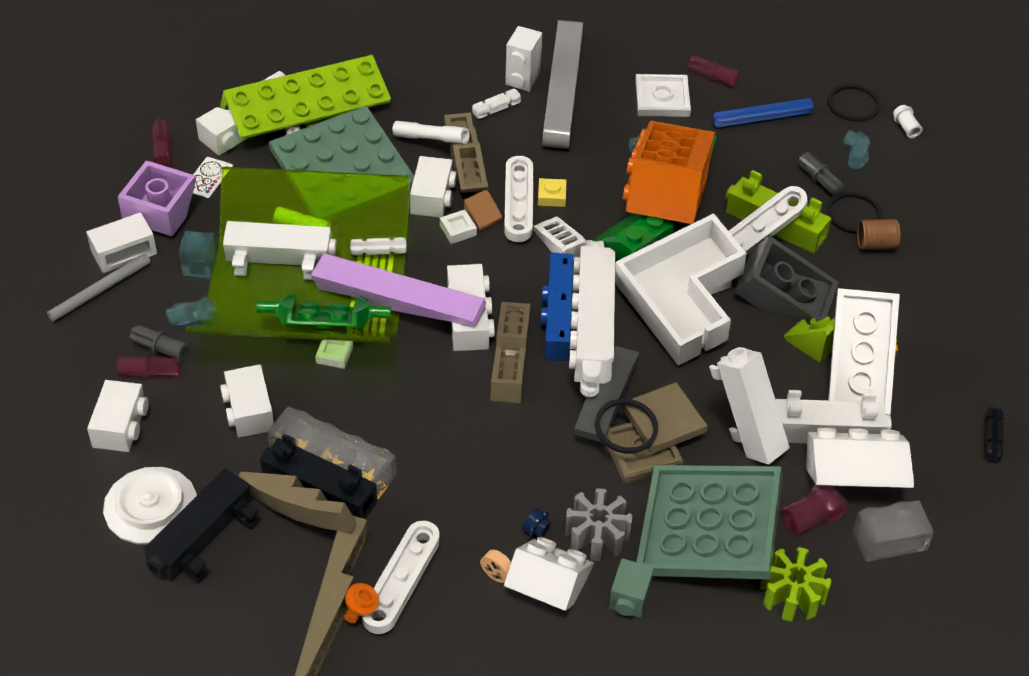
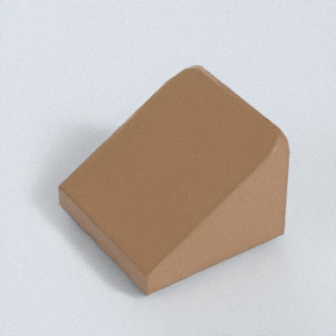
M487 190L464 200V210H466L479 231L503 220L499 209Z

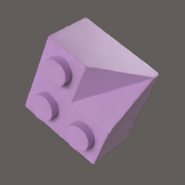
M146 160L118 195L122 219L141 212L151 230L173 236L186 219L196 183V176Z

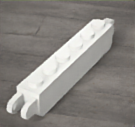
M586 240L588 244L581 246L580 257H574L573 274L578 275H573L572 292L578 293L572 294L571 329L576 331H571L570 349H575V351L570 350L569 369H575L574 382H580L581 393L585 397H593L599 392V383L605 384L611 381L612 362L614 360L615 251L611 248H605L603 241L594 242Z

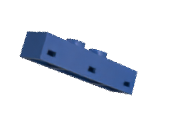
M550 253L549 286H543L542 303H548V308L542 307L541 325H547L545 360L569 361L574 254Z

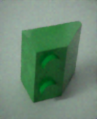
M634 213L592 241H603L605 248L614 250L616 262L673 234L675 225L667 219Z

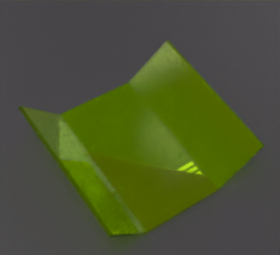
M222 167L218 251L202 322L186 327V333L390 343L397 337L400 313L398 311L391 310L390 319L372 317V320L368 321L361 330L352 329L351 331H346V327L340 326L329 329L315 328L312 325H299L298 329H294L293 326L283 327L280 319L275 317V313H257V300L276 302V300L291 293H297L296 305H301L305 301L318 302L319 306H331L332 303H347L349 307H354L356 297L318 290L314 280H303L304 271H302V265L248 262L246 276H234L235 267H232V261H226L223 240L227 221L331 227L332 239H337L336 257L404 276L407 250L404 254L390 252V254L367 255V253L352 255L350 242L352 239L367 241V239L390 238V240H394L397 237H404L407 249L410 176Z

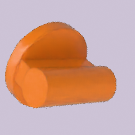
M356 583L348 589L345 595V602L348 607L344 615L345 620L350 623H356L359 616H369L377 609L379 597L371 586L364 583Z

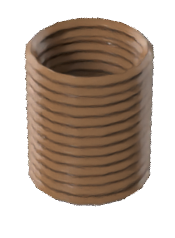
M897 219L860 220L857 227L859 248L861 250L897 249L900 243V225Z

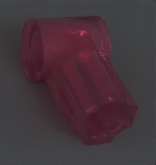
M815 485L808 492L807 496L782 508L780 515L787 530L790 533L799 534L824 520L828 523L838 520L847 512L849 503L833 485Z

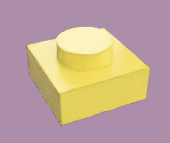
M539 178L538 206L565 207L566 180Z

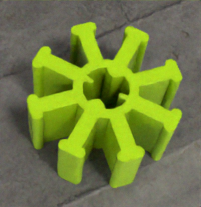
M797 548L793 564L785 555L784 549L776 551L772 561L770 580L761 579L759 587L760 590L766 589L763 604L768 610H771L773 606L783 601L785 602L781 618L790 622L793 621L797 605L806 615V620L814 618L819 603L822 606L825 605L831 585L830 578L824 579L827 564L822 558H819L818 562L808 567L805 566L809 552L805 548Z

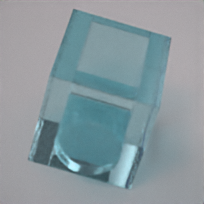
M185 231L178 251L182 274L185 276L211 278L217 260L214 233Z

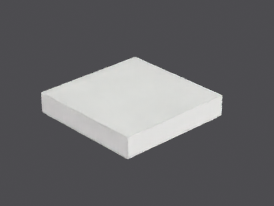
M636 74L635 86L638 116L690 117L691 106L687 75Z

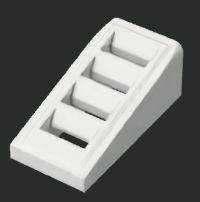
M557 216L533 226V231L552 253L574 254L573 261L574 257H580L581 246L588 244L578 232Z

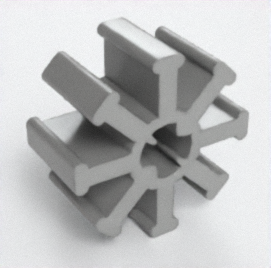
M597 488L595 490L594 505L581 492L574 497V509H567L565 535L569 536L571 534L570 548L580 551L584 546L591 543V561H601L603 544L613 553V557H617L622 553L624 539L625 541L630 539L632 514L625 515L626 500L622 496H618L616 501L606 506V489Z

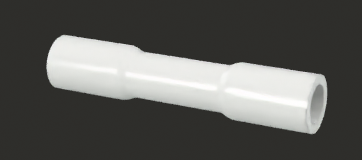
M395 121L392 129L395 137L426 138L466 144L469 140V130L466 127H442L422 125L416 122Z

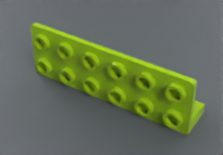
M373 55L223 90L220 107L230 110L240 138L246 139L341 115L363 106L369 108L389 103L391 97Z

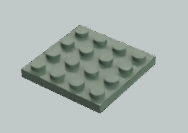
M367 106L269 141L270 151L310 214L330 222L410 191L413 184V173Z
M654 465L637 563L654 567L653 576L770 580L783 477L781 466Z

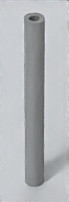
M145 253L49 310L47 312L49 319L52 322L58 320L150 264L149 257Z

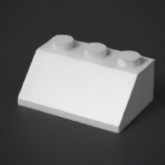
M818 428L817 432H808L806 470L816 485L914 488L910 445L907 439L900 435L899 431L881 430L880 434H868V431L864 429H849V433H836V430L832 428Z

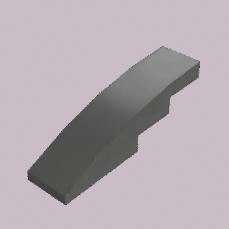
M614 346L611 381L605 384L599 383L598 394L593 397H586L574 428V435L603 443L595 430L597 413L607 402L625 397L640 352ZM620 405L609 408L601 416L600 427L605 436L608 434L611 423L613 424Z

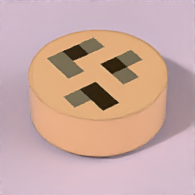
M489 550L480 560V564L490 578L504 583L511 561L502 552Z

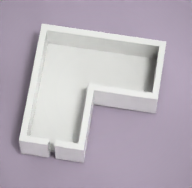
M713 213L616 261L615 284L679 366L700 355L702 347L705 351H708L728 340L731 320L709 291L744 274L747 253Z

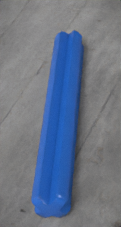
M810 98L745 107L715 112L712 120L714 126L720 128L804 115L813 112L814 104Z

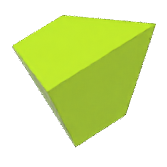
M827 316L818 322L813 318L810 321L811 325L807 324L805 319L800 320L784 335V338L788 343L821 363L832 352L835 318L831 320Z

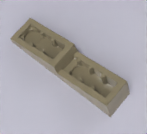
M501 302L490 401L521 403L531 304Z

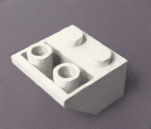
M538 537L537 540L533 539L516 548L504 586L565 611L573 606L593 568L594 562L587 560L586 555L580 551L568 549L566 552L556 548L554 541Z

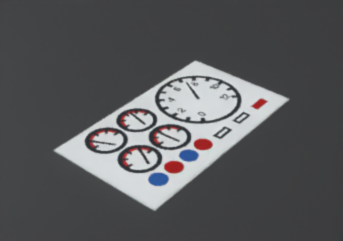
M206 157L193 174L196 176L193 194L209 198L233 164Z

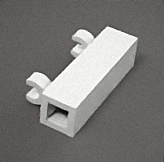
M227 221L223 248L226 261H232V267H235L234 276H246L248 262L302 265V271H304L303 280H313L311 274L323 253L336 256L337 239H332L331 227Z
M738 347L731 350L727 356L721 357V360L717 363L718 366L711 365L709 368L713 379L722 380L737 426V429L729 428L732 440L742 442L747 458L769 465L790 447L762 354Z
M788 390L787 399H775L788 443H807L808 432H817L818 428H832L836 430V433H849V429H864L868 431V434H880L881 430H891V416L886 415L885 404L883 402H875L877 393H863L862 402L800 400L801 390Z

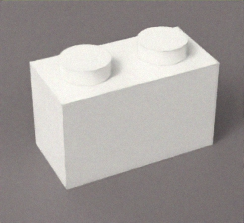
M520 26L516 28L506 44L505 85L530 92L541 73L542 32Z
M419 157L410 191V214L443 217L446 207H451L452 191H450V188H455L457 181V171H453L451 159Z
M141 212L86 231L91 252L103 273L120 268L144 253L148 257L157 254L154 235Z
M261 364L225 371L226 384L220 385L223 402H230L231 408H226L229 427L235 426L238 438L275 430Z
M105 380L87 428L92 448L123 452L130 451L133 440H137L139 437L140 419L148 411L149 401L144 396L142 384Z

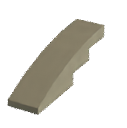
M471 112L444 115L445 126L466 127L469 130V140L466 144L448 142L454 171H457V182L460 192L488 190L480 142L477 140L476 130L473 127Z
M243 471L238 476L250 485V495L270 509L296 521L324 529L352 533L355 527L356 520L344 502L327 501L321 489L304 488L297 476Z

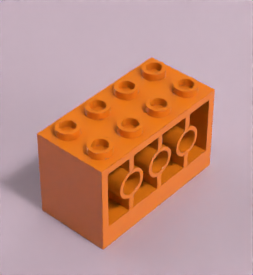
M650 120L647 129H642L636 148L633 149L632 158H629L627 166L629 179L623 193V201H627L626 212L693 224L707 182L715 132Z

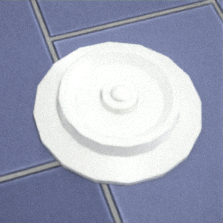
M144 467L127 473L113 484L105 497L103 514L109 529L120 539L138 545L148 544L197 494L192 482L179 471L166 467Z

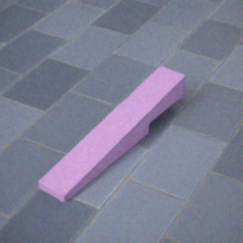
M323 253L311 274L318 290L354 297L361 296L364 299H368L372 306H391L392 311L475 326L486 305L485 298Z

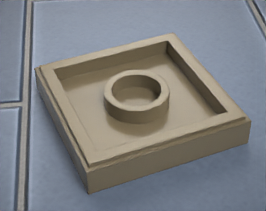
M677 382L633 398V400L639 401L650 408L657 419V437L649 447L652 454L707 432V424ZM622 405V410L646 443L653 434V425L650 418L637 407Z
M631 422L609 428L606 436L612 443L622 447H637L645 443ZM676 445L653 454L649 448L634 454L620 453L608 448L624 484L652 477L654 465L684 464Z

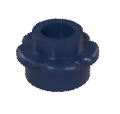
M536 508L530 513L522 527V530L528 533L529 538L533 539L535 536L543 537L551 526V521L548 520L549 512L545 511L543 513Z

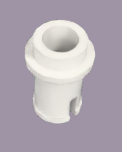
M901 105L894 110L893 119L896 123H900L907 137L915 138L922 133L923 128L913 116V109L907 105Z

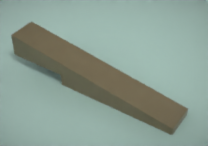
M353 516L356 524L352 533L337 531L295 676L318 675L344 620V615L348 609L345 595L348 589L355 584L354 576H351V573L368 540L366 519Z

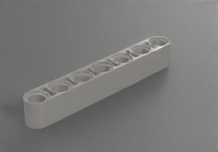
M558 20L542 147L569 149L583 22Z

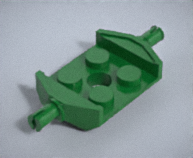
M291 293L276 300V302L257 300L256 305L257 313H275V317L280 319L283 327L293 326L294 329H298L299 325H312L315 328L321 329L340 326L346 327V331H351L352 329L361 330L368 321L372 320V317L391 318V306H372L370 302L361 296H356L354 307H349L347 303H332L331 306H319V303L314 301H305L301 305H296L297 293Z

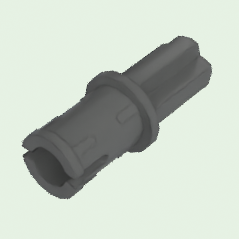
M810 152L801 155L798 166L812 177L814 183L819 182L832 195H837L844 189V184L830 172V167L827 164H822Z
M141 325L131 329L130 340L152 349L154 354H159L160 352L178 361H183L188 354V343L171 338L164 331L156 332Z

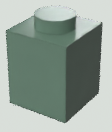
M622 558L611 589L609 609L615 610L624 616L641 618L651 588L654 567Z

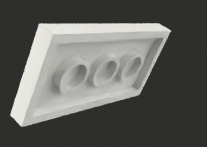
M838 288L828 401L862 402L863 393H877L875 402H883L886 415L891 414L900 294Z

